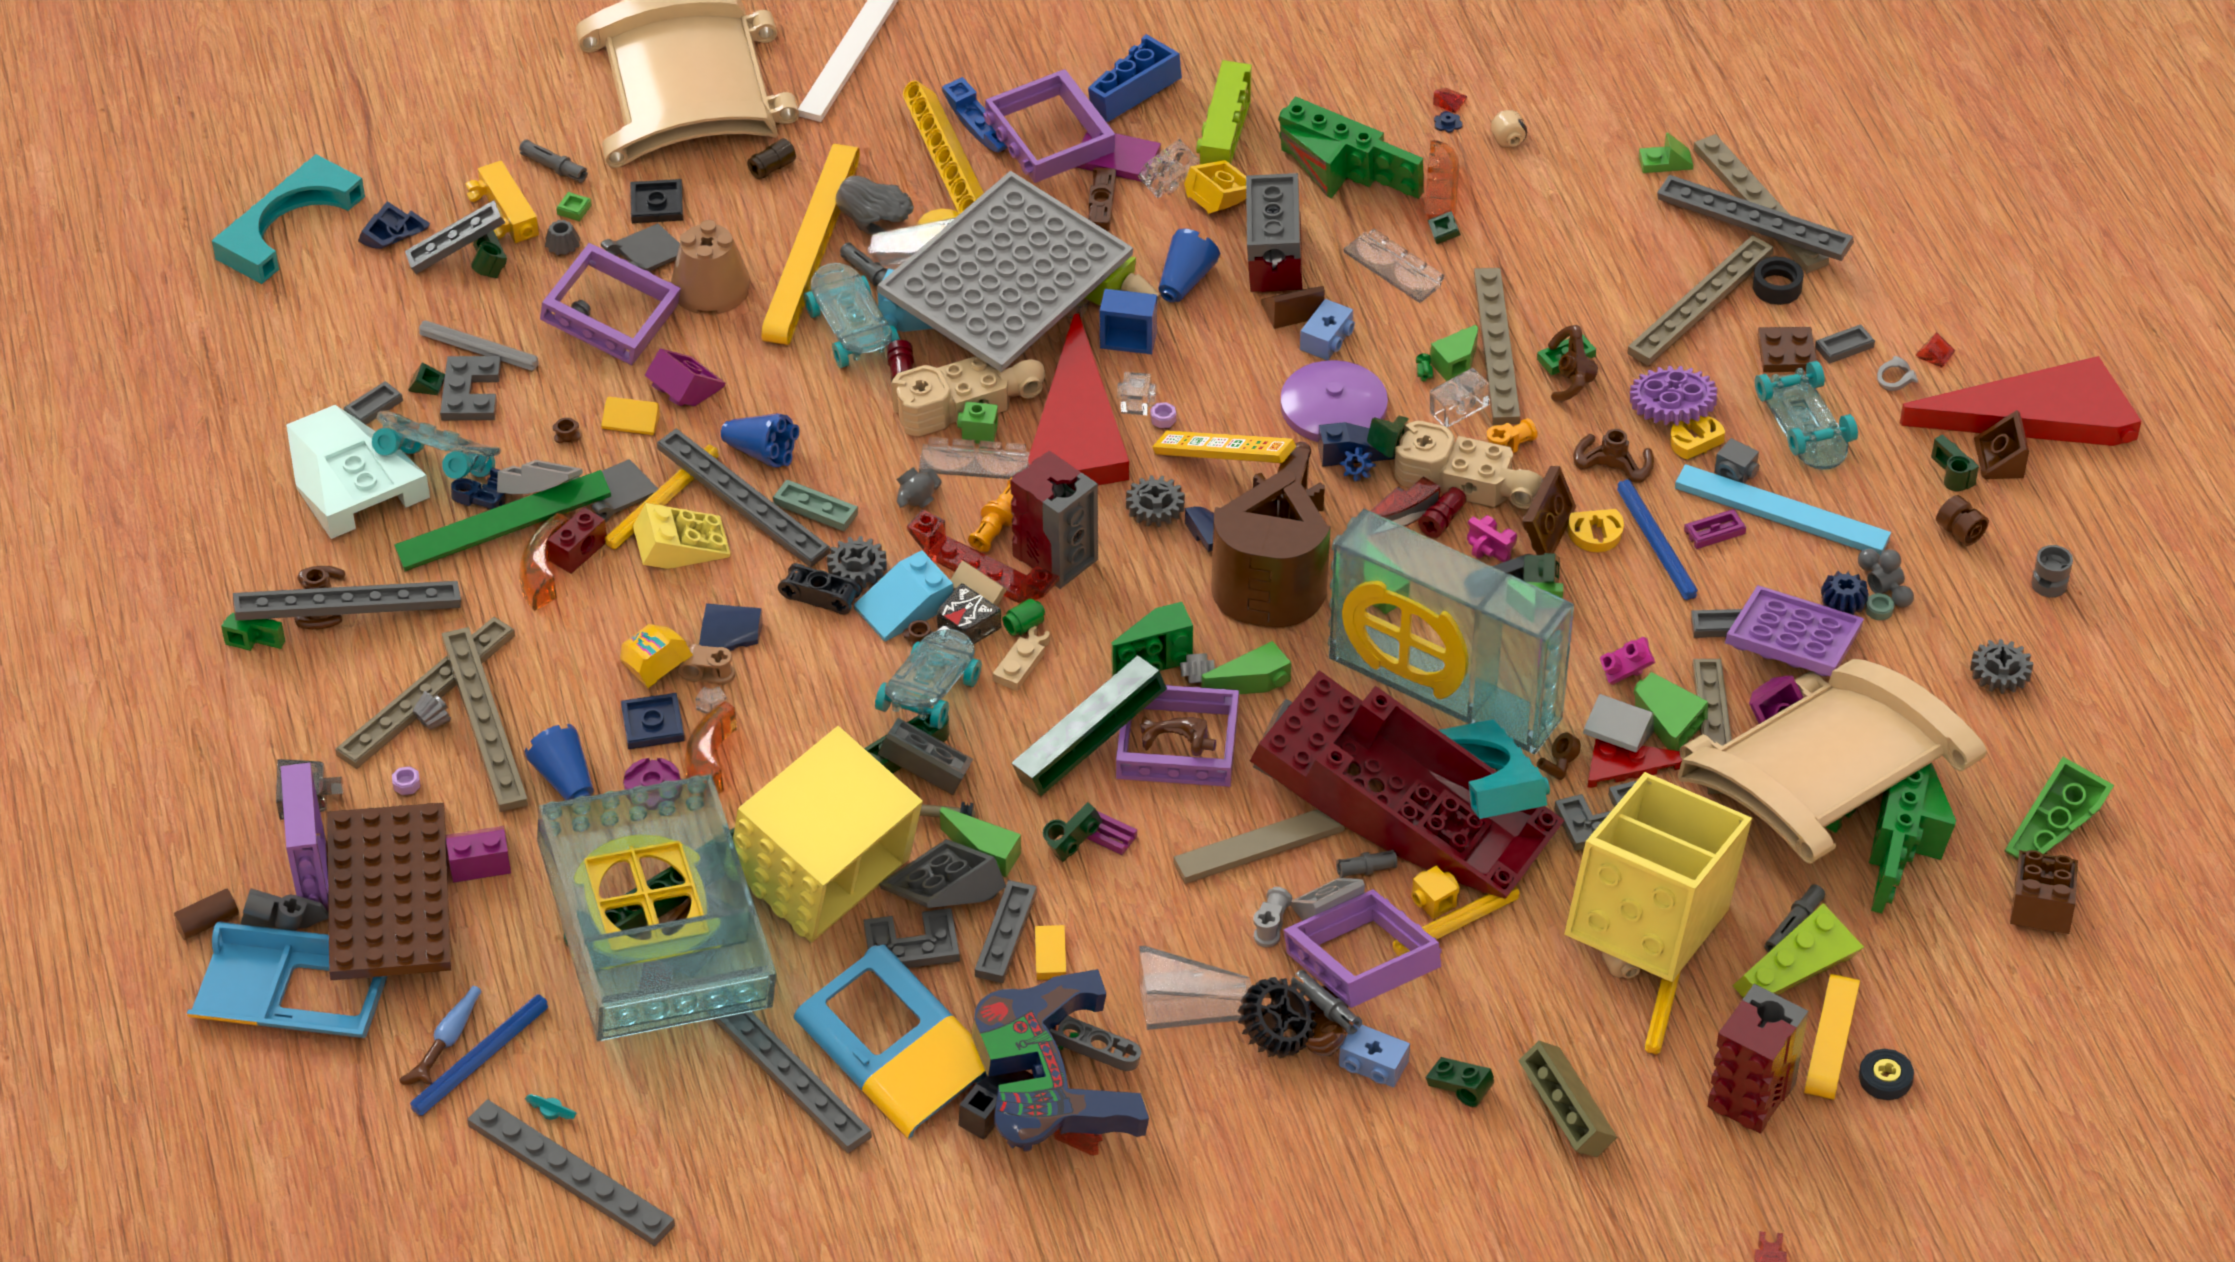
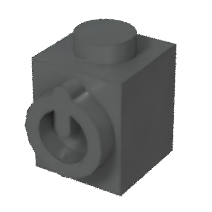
M1730 438L1717 453L1714 473L1745 484L1749 478L1753 479L1759 470L1760 465L1757 463L1759 451Z

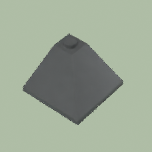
M945 839L882 881L879 886L885 891L932 908L991 900L999 891L1006 887L995 857Z

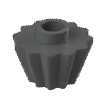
M557 220V222H552V225L549 226L545 238V247L549 248V252H554L556 255H567L569 252H575V248L580 246V237L570 222Z

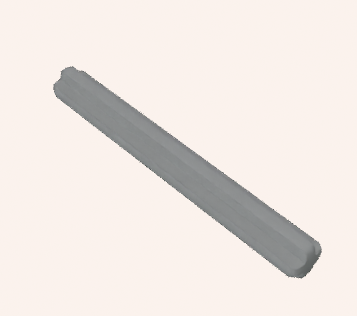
M427 320L423 321L419 326V334L484 356H500L502 362L530 371H534L539 364L538 357Z

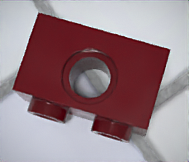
M585 507L548 539L550 561L572 574L605 545V537L607 536L605 519Z

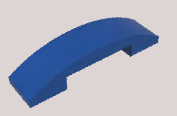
M963 77L942 86V92L963 125L980 143L995 152L1008 148L1004 142L999 141L993 127L985 122L983 116L985 108L977 100V92Z

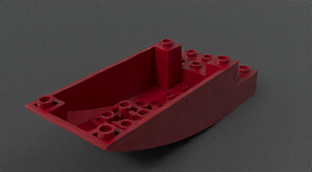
M1320 670L1260 741L1250 759V762L1306 802L1387 851L1393 849L1397 856L1426 870L1437 865L1442 872H1450L1457 883L1504 899L1508 897L1565 821L1546 806L1479 819L1471 809L1468 782L1496 773L1494 769L1376 685L1362 701ZM1351 763L1359 767V775L1352 776L1347 773ZM1370 780H1378L1382 783L1384 790L1379 793L1374 792L1369 788L1368 782Z

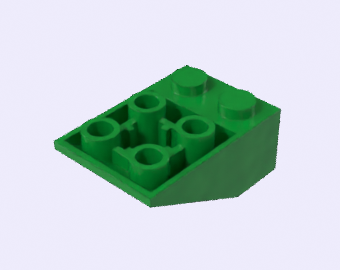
M1183 602L1155 608L1111 642L1112 677L1137 656L1150 663L1159 671L1181 667L1180 663L1187 662L1186 655L1193 654V624Z

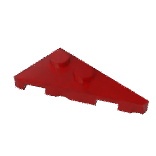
M1595 739L1587 787H1597V782L1614 779L1615 783L1628 778H1640L1644 772L1655 775L1658 769L1672 766L1674 770H1679L1682 763L1680 751L1641 746L1637 752H1633Z

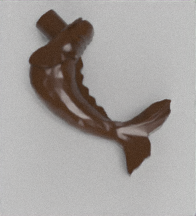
M1145 716L1142 718L1140 727L1143 734V748L1146 751L1152 746L1156 737L1162 733L1183 735L1191 743V752L1194 756H1201L1204 750L1215 751L1216 740L1209 739L1206 720L1196 717H1183L1163 722H1152Z

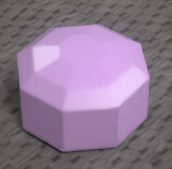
M1167 402L1156 403L1150 409L1151 423L1158 428H1170L1176 422L1175 407Z
M410 766L398 768L392 774L394 791L401 795L414 794L420 788L419 772Z

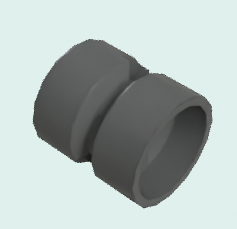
M2048 545L2038 551L2031 581L2035 592L2048 598L2058 597L2066 592L2073 564L2072 554L2064 547L2057 545Z

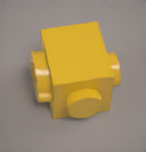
M1436 865L1428 871L1420 872L1413 878L1411 896L1417 907H1422L1432 919H1435L1457 906V895L1460 890L1454 876L1450 872H1442Z

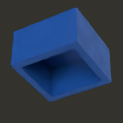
M1105 289L1100 307V349L1152 354L1157 335V295Z

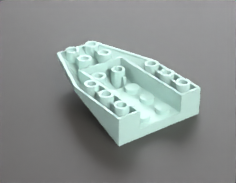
M337 405L286 425L296 489L331 539L356 529L354 513L389 498L398 496L405 508L430 498L427 475L399 448L391 455L378 454L372 447V436L376 431Z

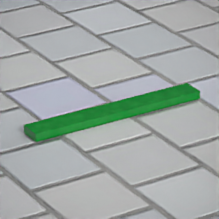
M599 470L394 544L395 550L405 572L611 497V491L602 471Z

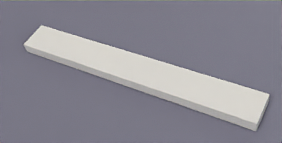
M867 0L798 108L799 117L822 122L898 0Z

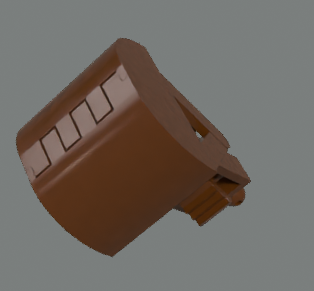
M1305 442L1295 443V449L1283 463H1280L1277 474L1267 480L1262 473L1255 474L1252 489L1221 508L1215 507L1211 578L1212 595L1217 606L1226 615L1240 622L1268 627L1293 626L1314 615L1325 601L1327 595L1331 526L1326 524L1319 511H1324L1325 485L1320 482L1308 489L1311 448Z

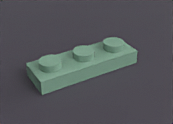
M786 480L773 496V503L775 505L844 532L858 515V506L790 480Z

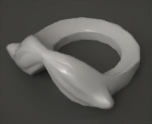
M1893 356L1892 360L1884 363L1877 373L1879 385L1889 391H1898L1911 382H1918L1916 372L1911 370L1909 364L1898 356ZM1892 367H1899L1907 372L1896 383H1887L1882 378L1883 373Z

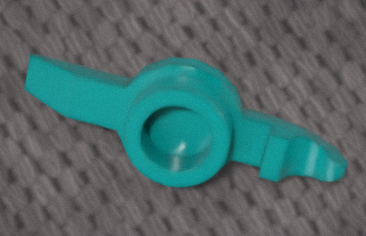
M533 1094L527 1095L525 1098L526 1102L530 1103L533 1108H540L541 1114L548 1120L556 1119L559 1116L565 1119H574L577 1115V1112L562 1106L561 1102L556 1098L545 1099Z

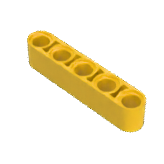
M1830 974L1808 1071L1805 1094L1835 1099L1860 984L1858 979Z

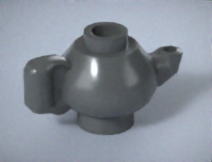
M912 467L896 479L900 484L896 502L900 508L905 505H919L922 509L934 500L932 494L941 485L942 481L934 469L928 468L917 472L915 467Z

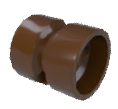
M1959 495L1948 499L1939 509L1936 516V522L1947 532L1952 533L1965 546L1976 543L1986 532L1989 525L1988 518L1979 510L1973 509L1972 505Z

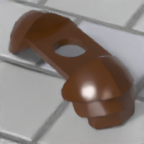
M1325 985L1322 986L1326 991H1328V992H1329L1331 995H1333L1336 999L1339 998V997H1337L1332 991H1330ZM1312 1002L1309 1009L1317 1012L1315 1017L1312 1018L1317 1025L1314 1029V1038H1309L1305 1044L1311 1052L1319 1056L1330 1057L1343 1045L1346 1032L1338 1023L1329 1020L1325 1016L1324 1011ZM1337 1025V1027L1331 1032H1322V1030L1327 1026Z

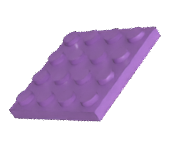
M1757 585L1729 629L1725 643L1732 645L1738 650H1748L1760 654L1766 659H1776L1786 662L1792 667H1802L1814 671L1817 675L1831 677L1832 671L1840 666L1860 632L1864 618Z

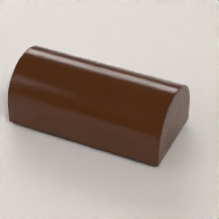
M228 888L174 913L176 929L184 940L215 926L217 922H224L239 915L235 900Z

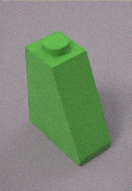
M1652 672L1644 680H1640L1634 688L1635 706L1653 712L1654 733L1668 750L1680 751L1681 746L1688 743L1701 728L1702 722L1705 719L1708 720V701Z

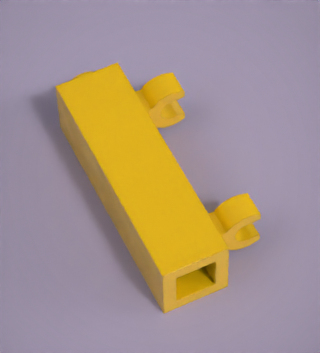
M498 161L478 168L479 181L471 180L465 183L469 191L467 197L471 202H475L485 195L489 202L495 200L505 220V224L494 230L498 239L509 233L513 241L518 243L538 236L537 216L503 162Z

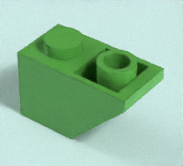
M1473 325L1431 343V364L1447 382L1459 377L1461 374L1464 375L1470 372L1477 348L1478 327Z

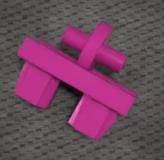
M1488 515L1480 520L1474 516L1468 520L1470 529L1467 540L1468 544L1473 546L1472 555L1479 559L1486 554L1489 557L1494 556L1502 562L1510 560L1511 549L1517 543L1516 532L1508 528L1499 533L1496 531L1497 523L1495 519Z
M1644 636L1635 641L1631 640L1624 644V647L1612 653L1608 652L1600 657L1603 670L1611 685L1631 675L1638 676L1643 673V669L1656 663L1649 649L1648 639Z

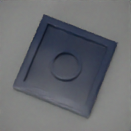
M677 693L621 701L628 750L685 741Z

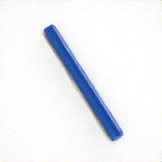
M1628 479L1620 481L1617 491L1685 600L1696 598L1698 589L1632 482Z
M540 994L535 995L410 1102L412 1111L418 1116L425 1114L548 1008L547 1000Z

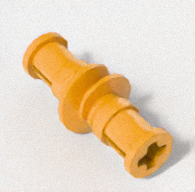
M1013 477L1008 480L1007 488L999 495L996 501H989L981 509L982 521L975 533H971L968 537L969 544L977 551L988 552L991 548V542L995 536L999 535L1003 525L1007 527L1012 526L1011 500L1013 495L1011 494L1010 480Z

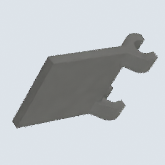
M655 224L618 241L606 239L601 242V247L615 256L621 253L629 263L646 271H652L675 261L680 245L659 224Z
M628 459L602 470L611 491V497L594 503L592 509L598 516L604 518L606 523L614 513L647 500L658 488Z

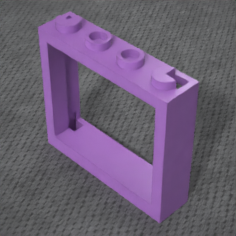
M1065 69L985 100V113H983L985 122L993 127L999 141L1005 143L1011 157L1018 160L1024 174L1029 175L1034 183L1115 151V133ZM1060 95L1093 139L1036 160L1004 116Z
M588 243L542 302L540 320L633 365L678 306L681 288L629 263L625 259L605 251L603 248ZM588 265L661 301L634 338L560 302Z
M1166 685L1167 689L1144 708L1229 715L1224 759L1130 753L1128 749L1132 719L1120 729L1116 757V779L1231 787L1239 690Z
M311 763L281 766L286 850L297 896L322 903L329 912L326 837Z
M1374 889L1284 929L1287 954L1350 1008L1441 967L1440 954L1442 949L1439 948V942L1436 941V938L1430 936L1419 924L1414 923L1403 911H1399L1387 898H1383ZM1374 921L1409 949L1410 952L1354 976L1318 945Z

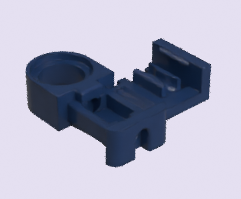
M493 467L490 469V478L487 481V485H482V489L480 482L471 479L460 478L454 480L451 483L452 500L466 506L475 504L488 509L504 505L506 493L497 492L498 471L500 470Z

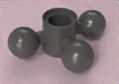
M1873 549L1861 551L1858 556V564L1863 570L1871 571L1867 574V582L1871 590L1875 594H1883L1890 590L1892 592V600L1896 606L1900 608L1910 606L1914 600L1913 591L1907 586H1899L1905 580L1904 573L1900 567V554L1895 550L1888 549L1883 551L1879 557V554Z

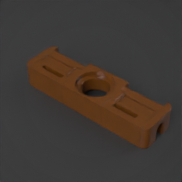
M1096 167L1093 169V185H1091L1088 220L1108 232L1111 224L1116 170L1114 168ZM1099 197H1104L1108 200L1104 202H1099L1095 199Z

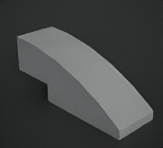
M540 460L531 461L521 465V467L511 466L498 471L497 492L529 494L543 491L573 480L583 474V469Z

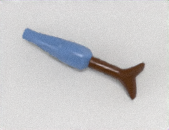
M472 986L467 994L443 1018L434 1031V1043L422 1061L399 1079L401 1084H413L418 1081H422L427 1085L432 1084L430 1069L443 1049L451 1047L458 1040L474 1004L482 992L480 988Z

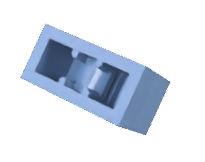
M1325 299L1300 331V350L1328 361L1334 352L1340 350L1345 337L1350 336L1354 330L1353 309Z
M1353 1024V1027L1358 1031L1354 1034H1348L1343 1045L1340 1047L1339 1066L1351 1073H1358L1371 1078L1379 1084H1386L1394 1088L1409 1062L1410 1043L1365 1025H1361L1359 1028Z

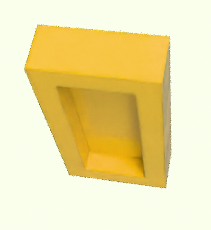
M1065 925L1035 926L1036 980H1050L1055 976L1066 975Z

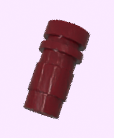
M895 340L887 346L891 382L898 373L913 369V346L906 340Z
M1457 487L1449 488L1419 518L1418 525L1421 531L1431 538L1440 537L1450 525L1451 520L1466 503L1465 493Z

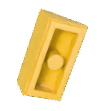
M609 396L605 402L601 428L654 435L660 418L659 404L656 402Z

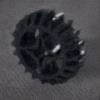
M1271 977L1268 980L1262 979L1256 985L1249 987L1246 994L1242 996L1240 1000L1242 1005L1237 1011L1242 1015L1238 1023L1245 1025L1242 1034H1248L1251 1038L1249 1044L1256 1043L1258 1045V1052L1266 1050L1268 1057L1277 1055L1279 1059L1285 1058L1287 1055L1293 1056L1299 1050L1307 1047L1305 1043L1315 1035L1312 1030L1315 1029L1317 1023L1312 1018L1315 1017L1317 1012L1309 1009L1313 1001L1305 1000L1303 996L1306 991L1298 992L1297 983H1291L1288 986L1286 978L1278 981L1276 977ZM1264 998H1271L1270 1004L1267 1006L1262 1005ZM1286 1030H1293L1291 1037H1283Z

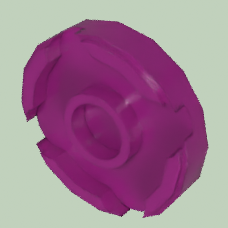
M650 758L641 759L633 763L624 775L623 783L626 796L631 802L643 807L663 806L671 802L679 794L681 788L678 768L672 762L663 758H657V760H650Z

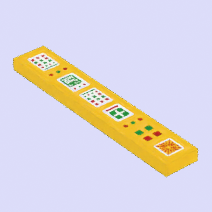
M1165 431L1152 446L1154 453L1157 455L1283 463L1296 447L1294 440L1289 438Z

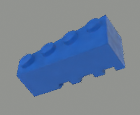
M1145 34L1141 38L1140 45L1131 47L1126 58L1118 59L1114 63L1115 68L1113 70L1104 72L1088 87L1089 101L1106 122L1113 120L1181 79L1180 53Z

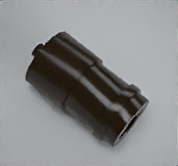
M782 138L762 152L752 155L748 159L747 165L755 178H765L774 170L781 169L795 161L796 152L794 146L787 139Z

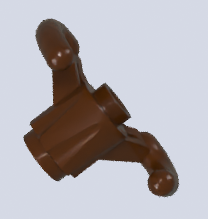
M1571 325L1561 329L1548 343L1549 349L1555 350L1562 341L1570 336L1568 352L1559 360L1560 374L1571 379L1572 385L1565 391L1553 392L1551 395L1553 401L1563 402L1571 399L1584 388L1585 383L1592 382L1598 373V366L1595 361L1585 354L1582 339L1583 333L1579 325Z
M1620 429L1607 431L1606 435L1602 438V445L1585 455L1584 452L1588 446L1595 442L1593 434H1588L1582 438L1575 447L1573 459L1575 466L1578 468L1587 469L1596 464L1618 468L1624 471L1632 482H1643L1650 475L1654 467V456L1650 448H1646L1643 451V467L1641 469L1637 467L1628 451L1629 441L1627 440V434Z
M312 566L302 569L298 574L297 580L302 584L303 589L331 588L329 576L343 579L345 571L333 566ZM332 615L322 619H310L312 616L294 617L296 625L305 629L330 628L342 622L341 615Z

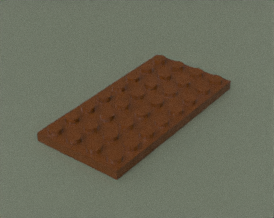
M444 802L328 811L330 981L451 971Z

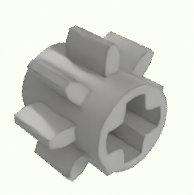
M1207 653L1186 655L1187 662L1180 663L1181 677L1188 676V683L1202 682V674L1215 669L1214 660H1208Z

